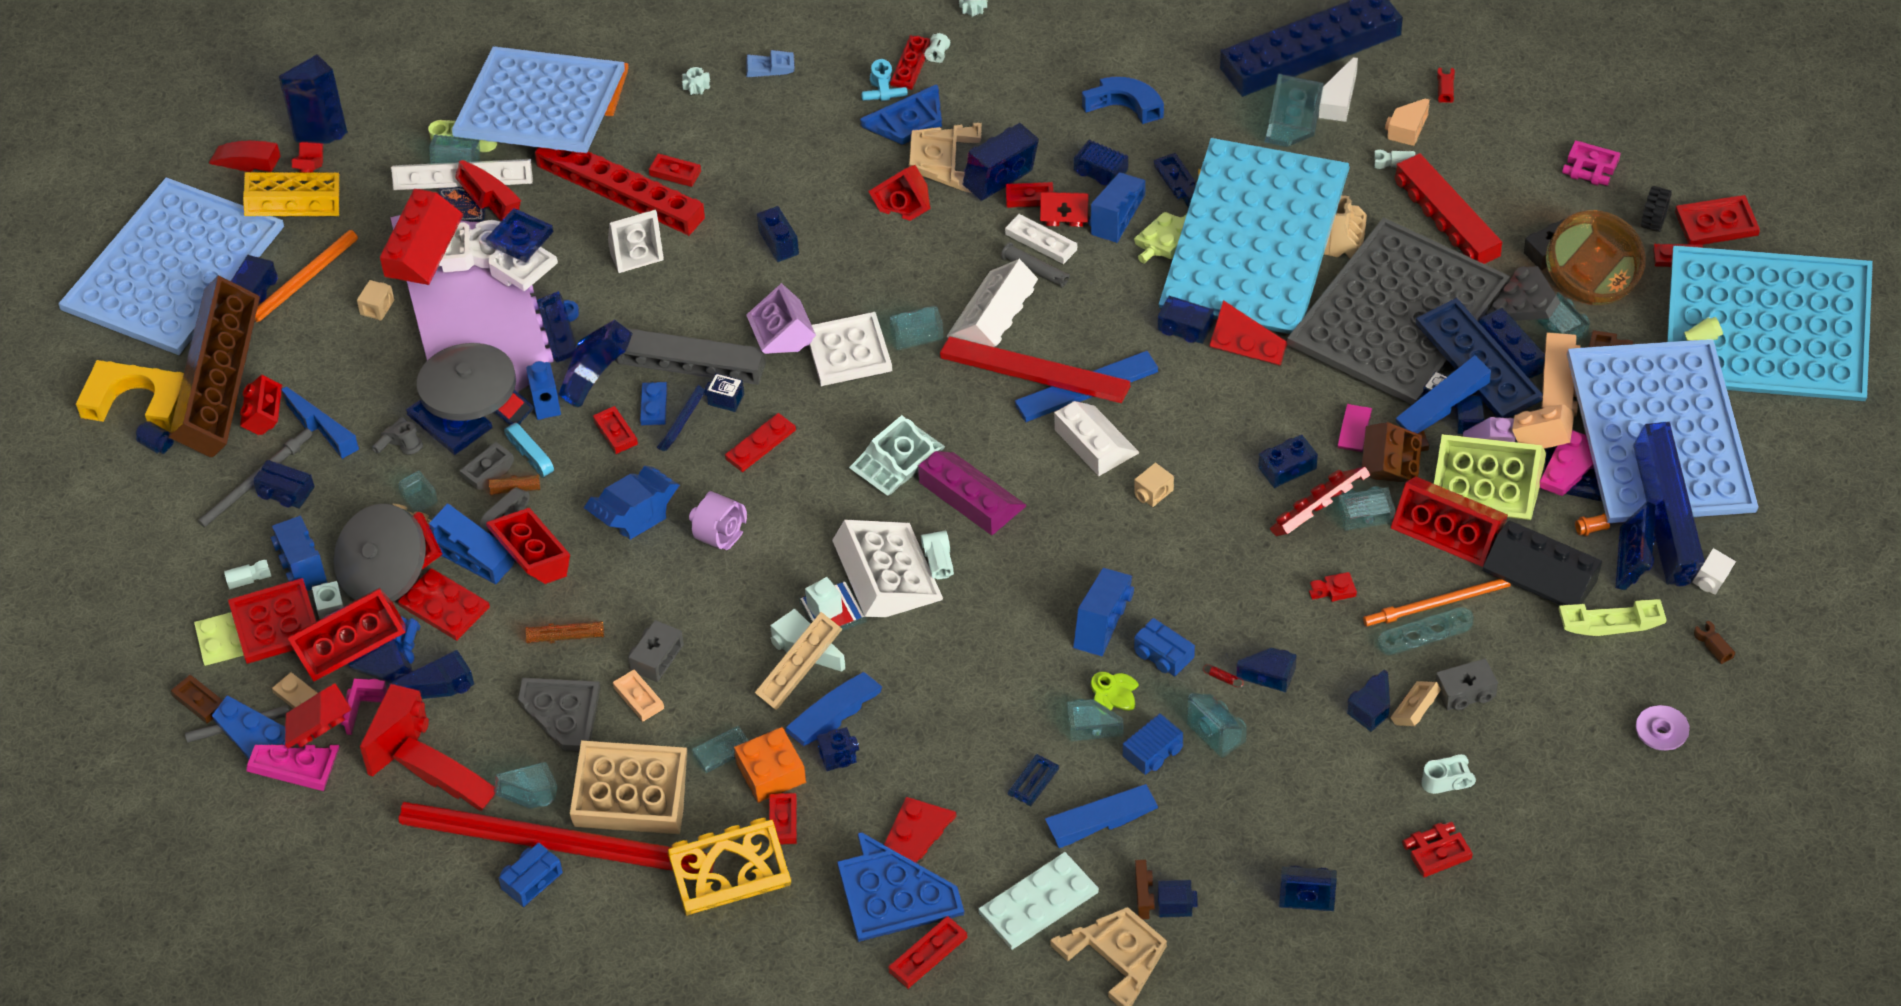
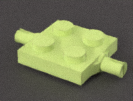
M1163 212L1134 238L1135 244L1145 249L1144 252L1138 255L1141 263L1145 264L1155 255L1164 256L1169 259L1174 257L1187 214L1183 217H1177Z

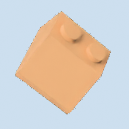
M1563 404L1547 406L1531 412L1524 411L1514 416L1512 430L1518 443L1542 445L1543 448L1570 443L1574 412Z

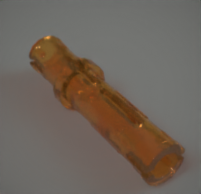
M603 621L566 625L549 623V626L526 627L527 643L550 641L551 644L556 643L557 640L604 637Z

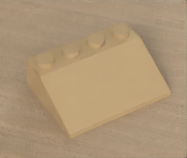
M581 741L570 809V817L574 827L680 834L684 809L687 748Z

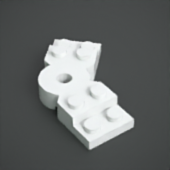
M487 220L477 223L476 228L473 230L465 222L459 223L439 266H442L443 272L466 271L473 265L481 268H490L491 276L507 286L514 284L525 291L558 262L555 255L525 236L515 235L513 237L511 229L503 222Z

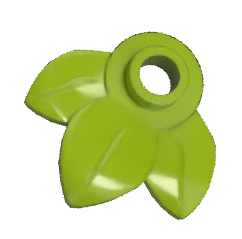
M1098 672L1092 677L1090 684L1095 694L1093 702L1102 714L1108 715L1113 707L1127 711L1135 708V698L1131 691L1135 690L1139 684L1133 677L1123 673L1111 675L1108 672ZM1100 681H1104V682H1106L1108 685H1107V686L1102 685Z

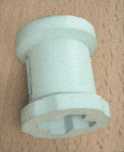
M933 34L930 39L931 45L925 51V57L928 61L941 63L945 58V50L950 46V40L944 34Z

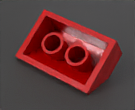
M530 508L486 522L487 528L527 574L544 584L567 577L570 553Z

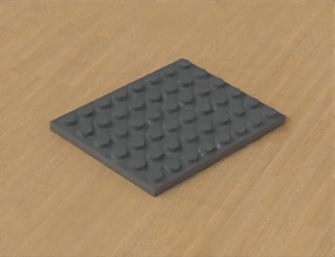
M1383 217L1289 335L1287 345L1413 405L1427 392L1429 388L1426 387V384L1436 372L1440 374L1449 363L1416 325V318L1458 298L1474 318L1480 322L1508 284L1510 276Z

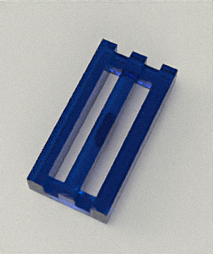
M1036 754L1009 789L1008 795L1016 797L1018 801H1023L1031 807L1057 773L1059 765ZM1038 763L1043 764L1030 779L1022 792L1018 791ZM1049 767L1050 769L1047 771V773L1044 775V777L1041 779V781L1038 783V785L1035 787L1032 793L1028 796L1027 794L1030 792V790L1034 787V785L1037 783V781Z

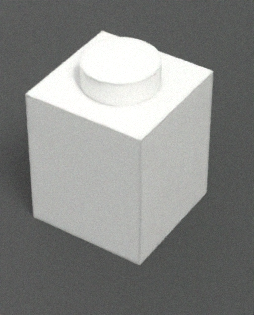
M1713 548L1692 583L1699 586L1703 591L1716 594L1736 561Z

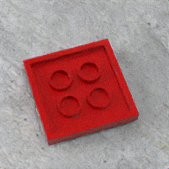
M303 578L228 600L246 664L293 651L294 648L289 642L288 637L316 622Z

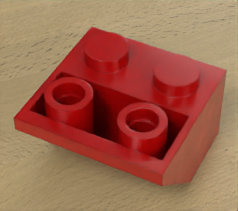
M336 683L286 713L285 746L287 749L295 744H298L301 748L330 730V726L333 728L345 721L343 715L352 709Z

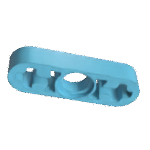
M515 422L504 429L507 439L522 456L525 455L529 459L530 465L542 478L554 471L549 457L518 423Z

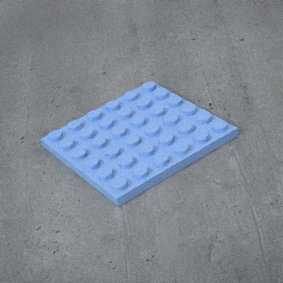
M493 46L452 128L453 137L587 153L625 70L624 62Z

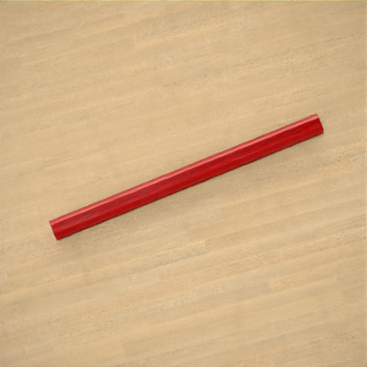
M403 802L401 805L399 823L402 825L530 847L540 843L547 850L673 871L668 856V849L672 847L409 802ZM689 854L682 858L681 867L684 871L690 874H699L700 869H694L689 865V863L697 862L696 855ZM713 863V865H712V867H711L709 873H712V872H713L714 863Z

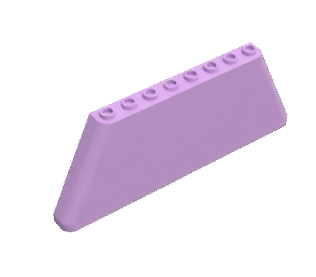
M401 215L390 217L393 230ZM460 221V223L465 222L466 224H468L471 230L476 228V224L479 223L471 221ZM507 225L511 229L513 237L518 235L516 229H512L511 225ZM473 265L466 271L443 272L442 266H438L430 285L407 281L427 360L439 351L458 344L482 343L494 346L502 350L513 363L516 374L514 394L529 385L526 372L527 366L537 361L554 362L551 349L545 348V345H548L546 331L540 330L544 326L541 314L535 313L539 308L536 296L531 297L530 295L534 293L532 285L525 291L514 284L507 286L491 276L490 268H481ZM442 418L446 434L456 432L473 421H455Z

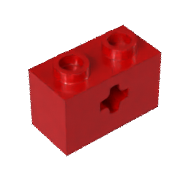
M1041 192L1040 221H1045V226H1060V222H1069V226L1083 227V222H1088L1089 193ZM1063 203H1067V207L1071 208V211L1067 212L1066 216H1063V213L1058 211V207H1062Z

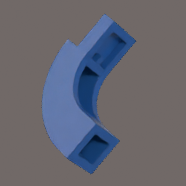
M1127 77L1100 79V87L1082 92V107L1085 112L1110 105H1122L1132 109L1142 124L1164 118V102L1159 94L1151 86L1136 79Z

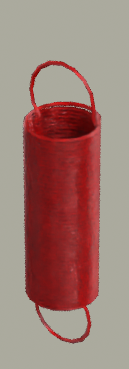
M1212 666L1209 673H1207L1232 686L1234 680L1238 679L1237 676L1215 666Z

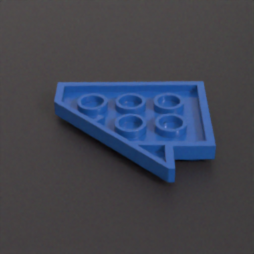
M858 833V840L863 855L837 862L858 942L942 921L947 916L954 918L964 915L963 905L956 885L864 833Z

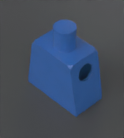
M537 361L527 366L528 383L537 420L561 415L550 362ZM548 393L549 400L542 401L540 395Z

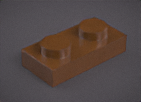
M189 675L171 690L172 696L206 724L213 719L212 714L223 701L192 675Z
M1135 860L1138 916L1142 920L1149 919V910H1155L1154 893L1148 892V887L1153 886L1152 870H1147L1146 860Z

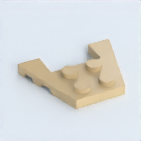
M973 123L972 127L964 128L962 125H954L953 129L941 130L940 127L913 130L910 141L909 167L916 164L921 175L965 192L977 194L979 173L955 171L956 142L980 143L982 123Z
M1127 907L1096 920L1095 924L1086 928H1076L1072 930L1071 934L1062 938L1060 936L1054 937L1050 940V946L1065 960L1069 961L1083 948L1090 945L1125 976L1120 983L1109 991V998L1118 1006H1132L1166 949L1167 941Z

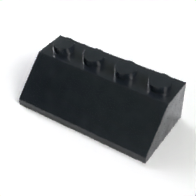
M1509 520L1499 532L1482 571L1560 606L1578 605L1584 602L1597 583L1602 560Z

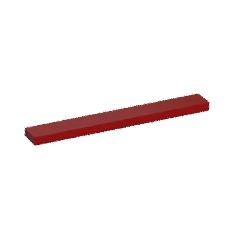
M949 336L940 351L941 359L1117 403L1123 402L1131 387L1129 380Z

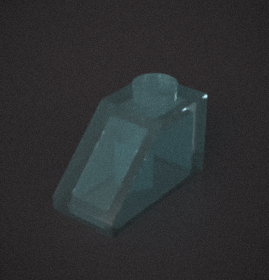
M1078 699L1067 702V719L1071 741L1123 736V718L1094 699Z
M543 762L496 774L494 792L496 796L531 809L547 806L556 801L558 785L547 763Z

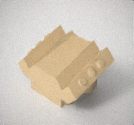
M1341 196L1324 255L1339 257L1345 253L1351 258L1364 242L1367 215L1359 206L1351 205L1352 201L1349 199V196Z

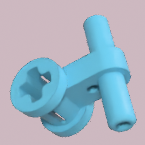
M879 59L873 62L870 83L878 87V90L863 91L861 93L863 101L875 99L888 101L890 98L907 96L906 87L889 89L888 84L890 82L892 66L887 60Z

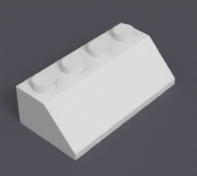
M1020 259L991 270L947 337L951 336L991 347L997 346L1002 340L1001 335L1012 325L1014 315L1023 308L1022 303L1025 298L1034 291L1033 286L1038 278Z

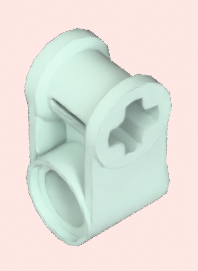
M1460 754L1427 762L1421 782L1423 789L1428 793L1436 794L1473 786L1476 778L1474 774L1470 773L1468 758Z

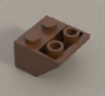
M1389 422L1366 426L1362 467H1366L1370 474L1368 477L1375 480L1405 483L1415 476L1418 477L1422 435Z

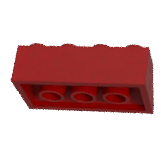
M414 188L380 256L384 277L430 285L463 217L462 212L437 192Z
M1415 476L1405 483L1391 529L1483 567L1499 532L1505 525L1508 514Z
M378 588L290 635L288 640L314 682L404 634L405 623L393 602L381 588Z

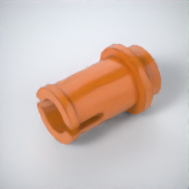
M1604 513L1590 518L1580 517L1579 520L1575 521V528L1578 535L1584 534V536H1588L1592 532L1608 530L1610 523H1607L1606 514Z

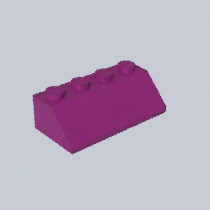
M935 451L918 465L920 484L990 535L995 534L1026 507L1025 503L954 452Z

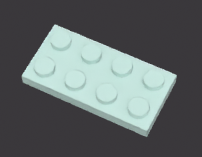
M1064 852L980 907L979 914L1009 948L1013 950L1099 893V888Z

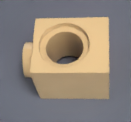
M369 280L357 299L360 315L381 321L394 302L392 287Z
M1156 462L1135 479L1136 498L1141 503L1146 502L1152 507L1174 490V476Z

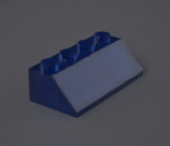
M318 54L278 76L293 137L297 143L304 141L329 144L334 140L341 139L348 133L333 69Z

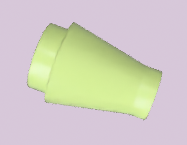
M1715 316L1713 318L1707 317L1688 331H1685L1684 335L1687 341L1717 340L1719 336L1723 335V332Z

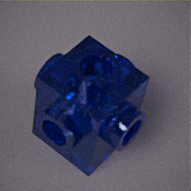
M847 727L834 729L817 736L818 751L826 772L837 768H845L857 762L856 752L859 751V745L856 737L850 736Z

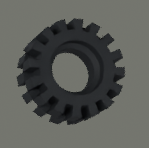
M1657 186L1651 187L1641 220L1642 228L1661 231L1669 209L1672 195L1671 190Z

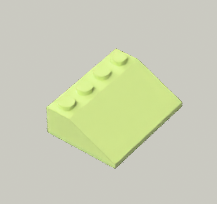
M1442 434L1434 484L1508 514L1507 518L1531 520L1540 488V480L1543 476L1546 452L1542 445Z

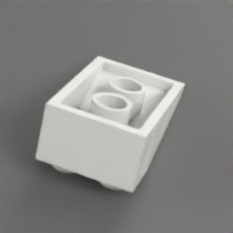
M656 210L609 224V249L618 273L664 260Z

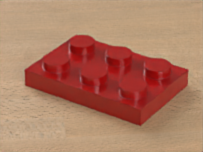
M1745 195L1679 205L1675 209V214L1688 244L1704 245L1759 236L1760 228Z
M432 568L398 600L400 607L456 641L490 608L488 601Z

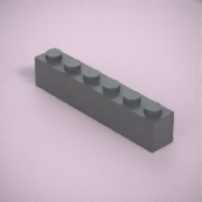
M624 328L616 348L618 364L714 378L718 374L740 380L743 383L759 385L766 365L765 353L761 351V348L755 346L736 345L638 329Z

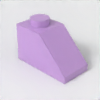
M1490 417L1464 431L1463 437L1515 442L1516 437L1512 430L1514 418Z

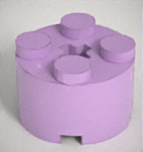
M708 492L698 507H694L690 512L689 520L692 522L693 536L695 539L718 549H730L743 533L740 527L742 522L746 524L747 520L745 506L718 493Z

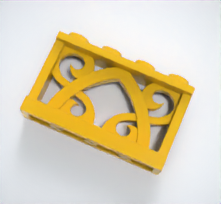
M760 818L751 821V826L740 829V825L724 829V834L714 836V833H707L699 836V841L688 844L687 840L672 844V848L668 849V856L686 916L791 885V878L786 867L773 820L766 821V818ZM755 835H764L769 840V848L761 856L756 854L761 848V843L759 845L751 843V838ZM744 838L743 845L733 842L735 840ZM712 847L706 856L702 850ZM723 850L738 854L749 861L739 872L738 886L732 887L725 877L709 873L714 861ZM773 852L780 874L776 875L772 873L771 869L764 862ZM689 854L696 855L697 862L689 863V865L694 869H700L699 874H690L682 869L681 861L684 856ZM755 866L757 869L752 870L751 873L756 875V879L749 881L745 878V873ZM684 879L697 880L696 898L689 900ZM707 879L719 881L721 888L718 891H713L711 885L714 882L706 883Z

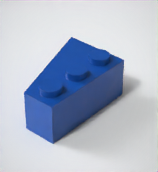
M1120 172L1091 203V216L1089 219L1091 235L1118 243L1145 196V180Z
M448 503L429 523L430 529L442 551V557L495 585L514 565L512 555L496 538Z
M298 516L273 525L272 528L275 536L270 538L275 551L280 550L282 553L278 555L282 568H288L289 570L286 573L288 582L303 578L307 591L311 590L314 586L327 583L318 550L315 551L314 542L309 537V532L302 517Z
M1106 568L1101 570L1078 608L1073 648L1099 656L1104 655L1118 620L1124 613L1126 602H1130L1133 597L1134 587L1131 586V575Z

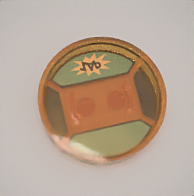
M1587 210L1569 216L1558 226L1549 241L1546 260L1551 277L1564 293L1585 304L1606 305L1623 299L1634 289L1643 275L1646 255L1640 237L1627 222L1611 213Z

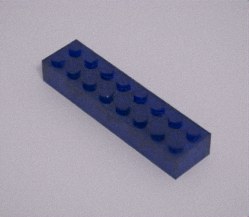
M1350 0L1220 50V69L1240 95L1244 97L1401 36L1403 17L1389 0Z

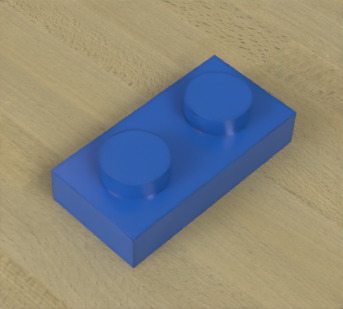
M667 382L642 383L641 425L666 424Z

